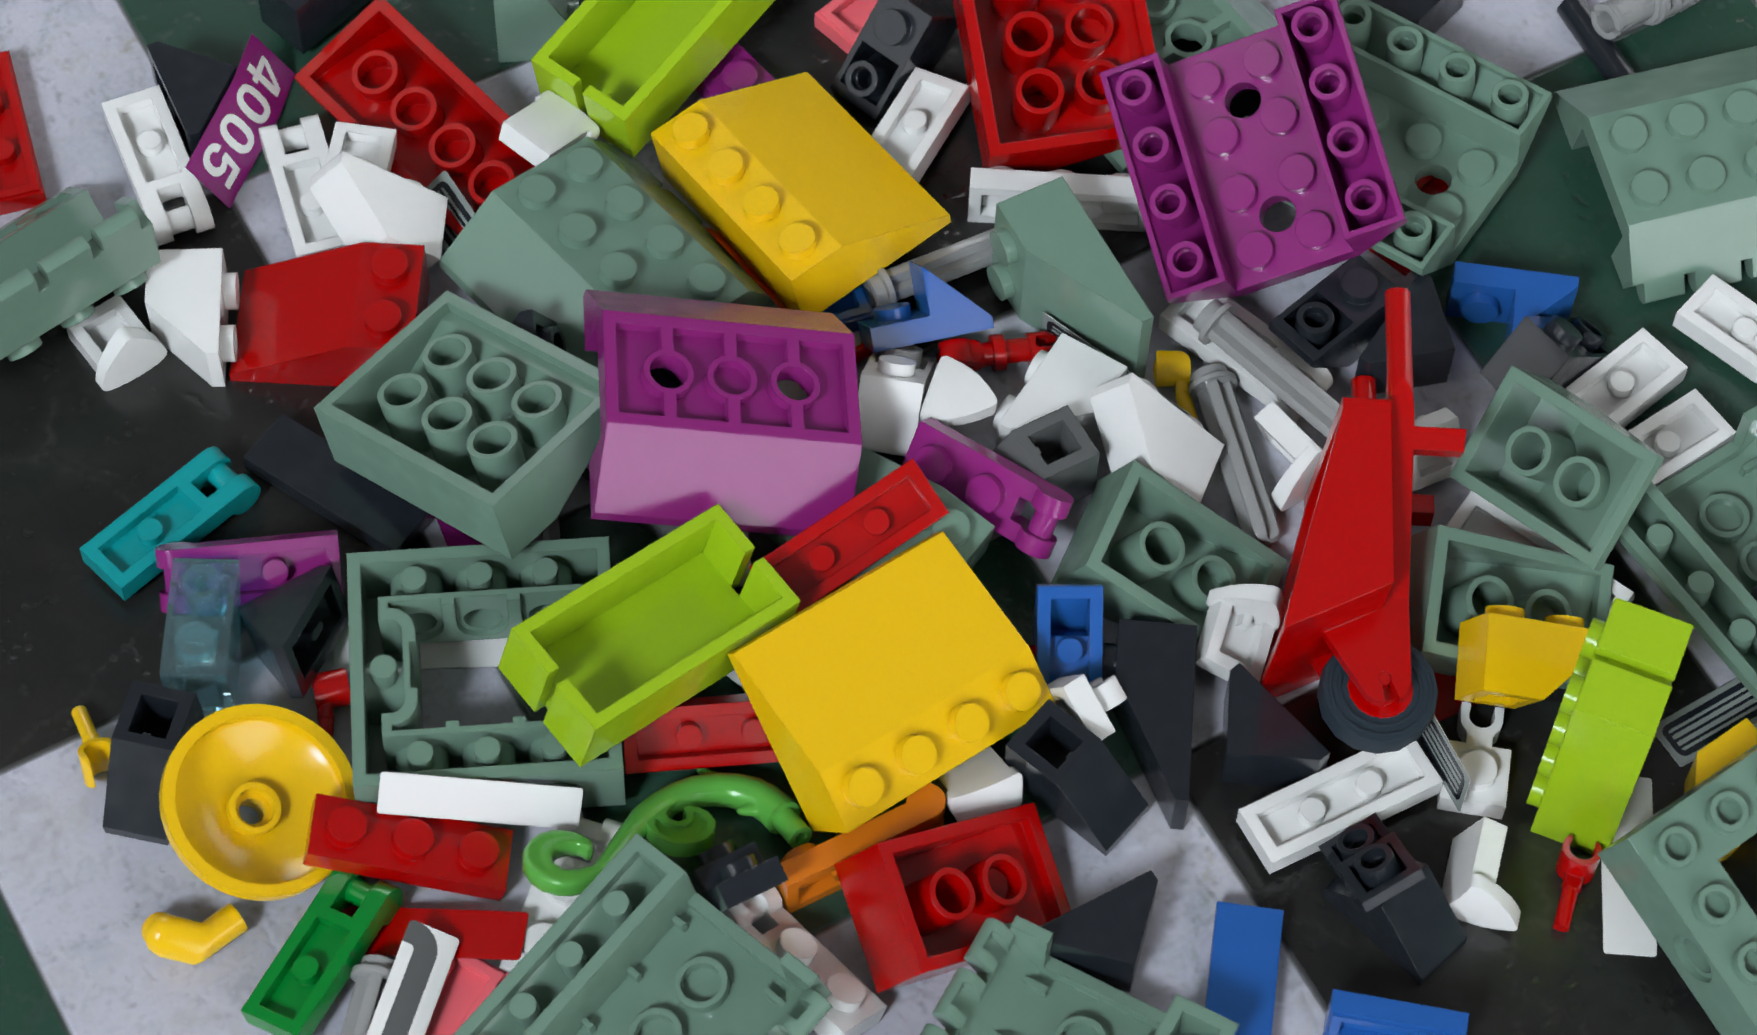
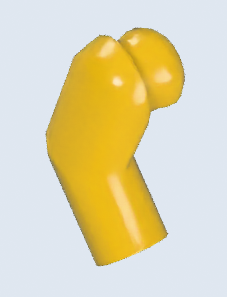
M228 903L202 922L172 915L164 911L155 912L145 919L141 934L147 948L153 954L174 961L198 965L246 932L248 927L239 912Z

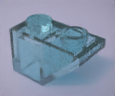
M173 558L159 672L162 685L196 693L203 711H219L235 706L241 658V614L238 609L240 606L239 560Z

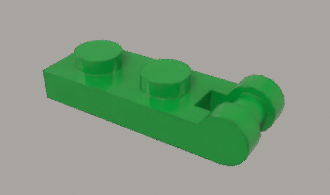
M333 870L240 1010L247 1023L273 1035H313L348 981L353 966L359 964L382 926L390 924L399 908H401L403 901L402 890L385 881H378L376 884L365 881L362 875ZM352 905L359 907L353 917L342 913L344 908H349Z

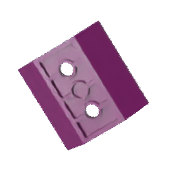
M1300 0L1275 9L1277 26L1169 65L1156 52L1099 73L1168 303L1240 297L1357 257L1407 222L1338 0ZM1243 89H1254L1260 92L1261 103L1253 115L1247 118H1237L1231 115L1230 104L1236 93ZM1282 201L1292 203L1296 209V216L1292 225L1280 232L1266 229L1264 218L1270 206Z
M585 290L583 295L585 350L598 352L601 436L589 461L591 519L682 526L716 504H719L741 531L796 536L854 498L862 450L854 334L833 313ZM664 368L672 371L680 379L681 386L665 388L659 385L652 378L650 370ZM791 380L798 383L806 392L807 398L803 400L788 398L780 391L777 382Z

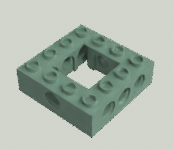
M609 536L532 541L512 560L484 544L347 553L353 790L356 801L378 805L380 774L385 771L576 787L583 789L581 808L626 805L622 742L584 766L579 767L545 726L543 721L527 722L526 716H514L513 723L460 726L459 720L445 721L446 727L423 729L420 644L508 638L511 628L611 568Z
M1757 744L1598 853L1720 1035H1757V916L1719 862L1720 858L1757 833Z

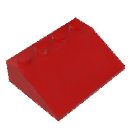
M953 0L983 168L1006 166L1014 170L1047 172L1122 149L1099 73L1156 53L1146 0Z

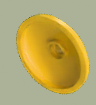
M242 704L227 707L206 716L184 734L171 752L160 781L159 808L161 820L167 838L177 856L194 875L211 887L234 897L254 901H272L294 897L317 886L333 871L303 865L311 807L316 793L355 800L353 771L347 757L335 740L324 729L305 716L286 708L268 704ZM249 806L253 808L258 814L259 822L257 824L245 822L239 814V807Z

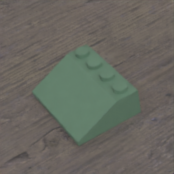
M448 290L314 407L336 462L511 560L558 517L587 467L601 436L599 374L597 367Z

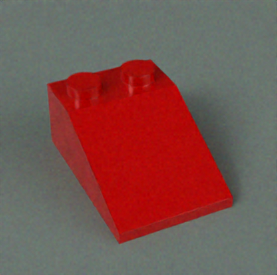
M361 242L245 270L236 325L238 341L237 362H231L230 380L338 387L427 308L430 284L425 245Z
M1034 802L879 842L834 864L877 993L926 980L956 970L959 967L969 966L963 958L986 918H994L1005 924L1013 923L1017 915L1033 924L1041 926L1071 911Z

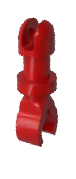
M1049 331L1026 333L1025 337L1004 339L1003 334H993L988 336L987 342L966 338L949 339L938 343L940 352L936 354L937 364L942 356H949L970 367L975 372L987 366H991L993 372L1007 370V364L1028 362L1030 365L1035 355L1041 349L1047 352L1050 351L1053 347L1050 345L1057 341V337Z

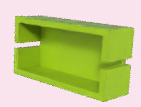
M585 0L531 59L540 94L549 90L570 102L598 125L600 129L599 136L635 158L651 140L650 133L668 121L775 0Z
M716 504L511 628L498 668L534 712L546 706L548 710L543 723L577 765L582 767L734 671L735 669L727 654L795 615L801 600L764 557L753 563L742 591L738 595L734 589L739 586L755 546L722 507Z
M1617 597L1614 599L1606 622L1593 617L1526 802L1529 805L1538 807L1530 830L1531 832L1561 843L1564 842L1567 836L1574 835L1571 847L1592 854L1596 842L1600 843L1602 850L1612 844L1655 737L1672 689L1671 683L1674 682L1694 625Z

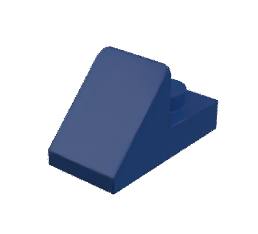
M912 261L909 262L917 309L911 310L909 302L886 304L873 309L874 318L857 321L861 343L864 344L865 348L874 353L994 328L992 315L926 268Z
M1455 261L1447 293L1445 315L1465 318L1474 323H1487L1491 321L1506 323V341L1525 316L1552 317L1553 315H1558L1560 317H1570L1579 286V277Z
M1037 584L1032 642L1035 646V660L1047 685L1059 677L1084 674L1089 683L1102 677V584Z

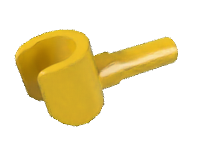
M1156 351V360L1153 364L1154 386L1174 387L1178 406L1198 420L1192 398L1188 392L1191 375L1189 355L1183 351Z
M80 705L71 711V715L82 738V744L78 748V757L85 785L89 788H96L94 775L108 771L111 738L101 737L97 733L87 708Z

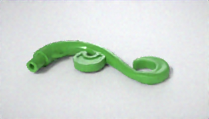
M698 768L696 772L699 775L690 776L664 786L650 794L632 809L601 856L592 866L568 870L556 865L554 861L565 856H577L586 861L591 860L594 844L589 838L579 833L551 830L538 834L525 847L522 854L523 873L528 881L542 892L556 896H576L589 886L636 833L642 838L646 837L650 844L660 852L672 857H692L701 854L713 846L716 828L715 819L708 811L701 807H725L736 810L738 815L753 816L770 833H780L792 848L808 843L812 837V830L800 817V806L778 786L762 778L746 774L722 773L709 768ZM683 811L682 821L671 819L674 815Z

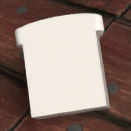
M546 90L536 97L535 102L503 121L499 140L536 166L585 137L597 140L600 129L580 109L561 96Z
M120 295L114 296L95 307L96 310L91 316L67 328L69 339L96 372L95 380L103 391L116 389L138 378L160 363L167 355V350L152 332L146 329Z
M942 356L920 410V420L932 417L950 428L969 424L994 415L997 408V398L989 385L970 367L949 356Z
M1271 401L1254 419L1264 438L1291 463L1270 495L1271 502L1283 512L1305 498L1322 449Z
M1236 584L1209 590L1206 600L1209 609L1196 648L1195 665L1228 681L1230 670L1241 663L1260 682L1273 635L1278 629L1283 615L1284 597L1281 589L1273 585Z
M990 746L931 782L939 786L944 792L946 805L958 822L1021 806L1022 774L1015 767H1009Z
M1485 816L1453 838L1442 892L1458 920L1484 928L1516 931L1521 911L1512 897L1496 884L1508 826Z

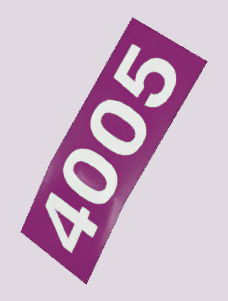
M251 33L232 83L185 167L229 209L262 150L258 128L276 124L296 75L253 33Z

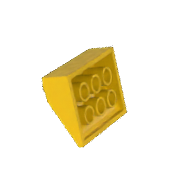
M808 72L701 99L650 133L665 179L716 232L723 236L789 309L813 312L824 311L876 275L879 269L886 268L951 223L950 214Z
M943 531L932 534L727 654L812 831L851 832L1025 725L1048 699L1055 703L1030 647Z

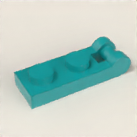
M209 447L80 547L82 560L125 601L163 571V569L156 567V546L173 542L198 543L233 514L239 515L249 510L258 500L261 488L247 474L242 473L238 475L231 469L232 461L218 447ZM203 487H214L217 491L207 498L200 490Z

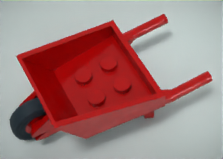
M1394 287L1385 291L1386 398L1376 399V379L1367 375L1356 376L1351 380L1352 398L1342 397L1304 498V513L1282 591L1284 597L1283 615L1280 625L1273 635L1260 683L1275 698L1320 680L1317 698L1321 716L1334 736L1353 749L1374 754L1399 751L1416 741L1435 715L1438 688L1434 671L1421 652L1410 645L1409 582L1411 525L1431 526L1435 514L1434 495L1412 494L1413 455L1461 457L1465 450L1467 430L1461 428L1414 426L1410 291L1402 287Z

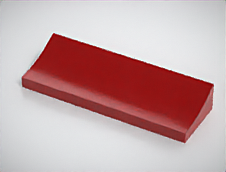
M374 0L294 76L298 84L337 122L397 129V147L390 172L405 179L415 180L426 188L443 171H447L475 213L493 190L535 167L499 140L503 121L510 116L386 0ZM447 208L445 224L459 235L463 228L453 213Z

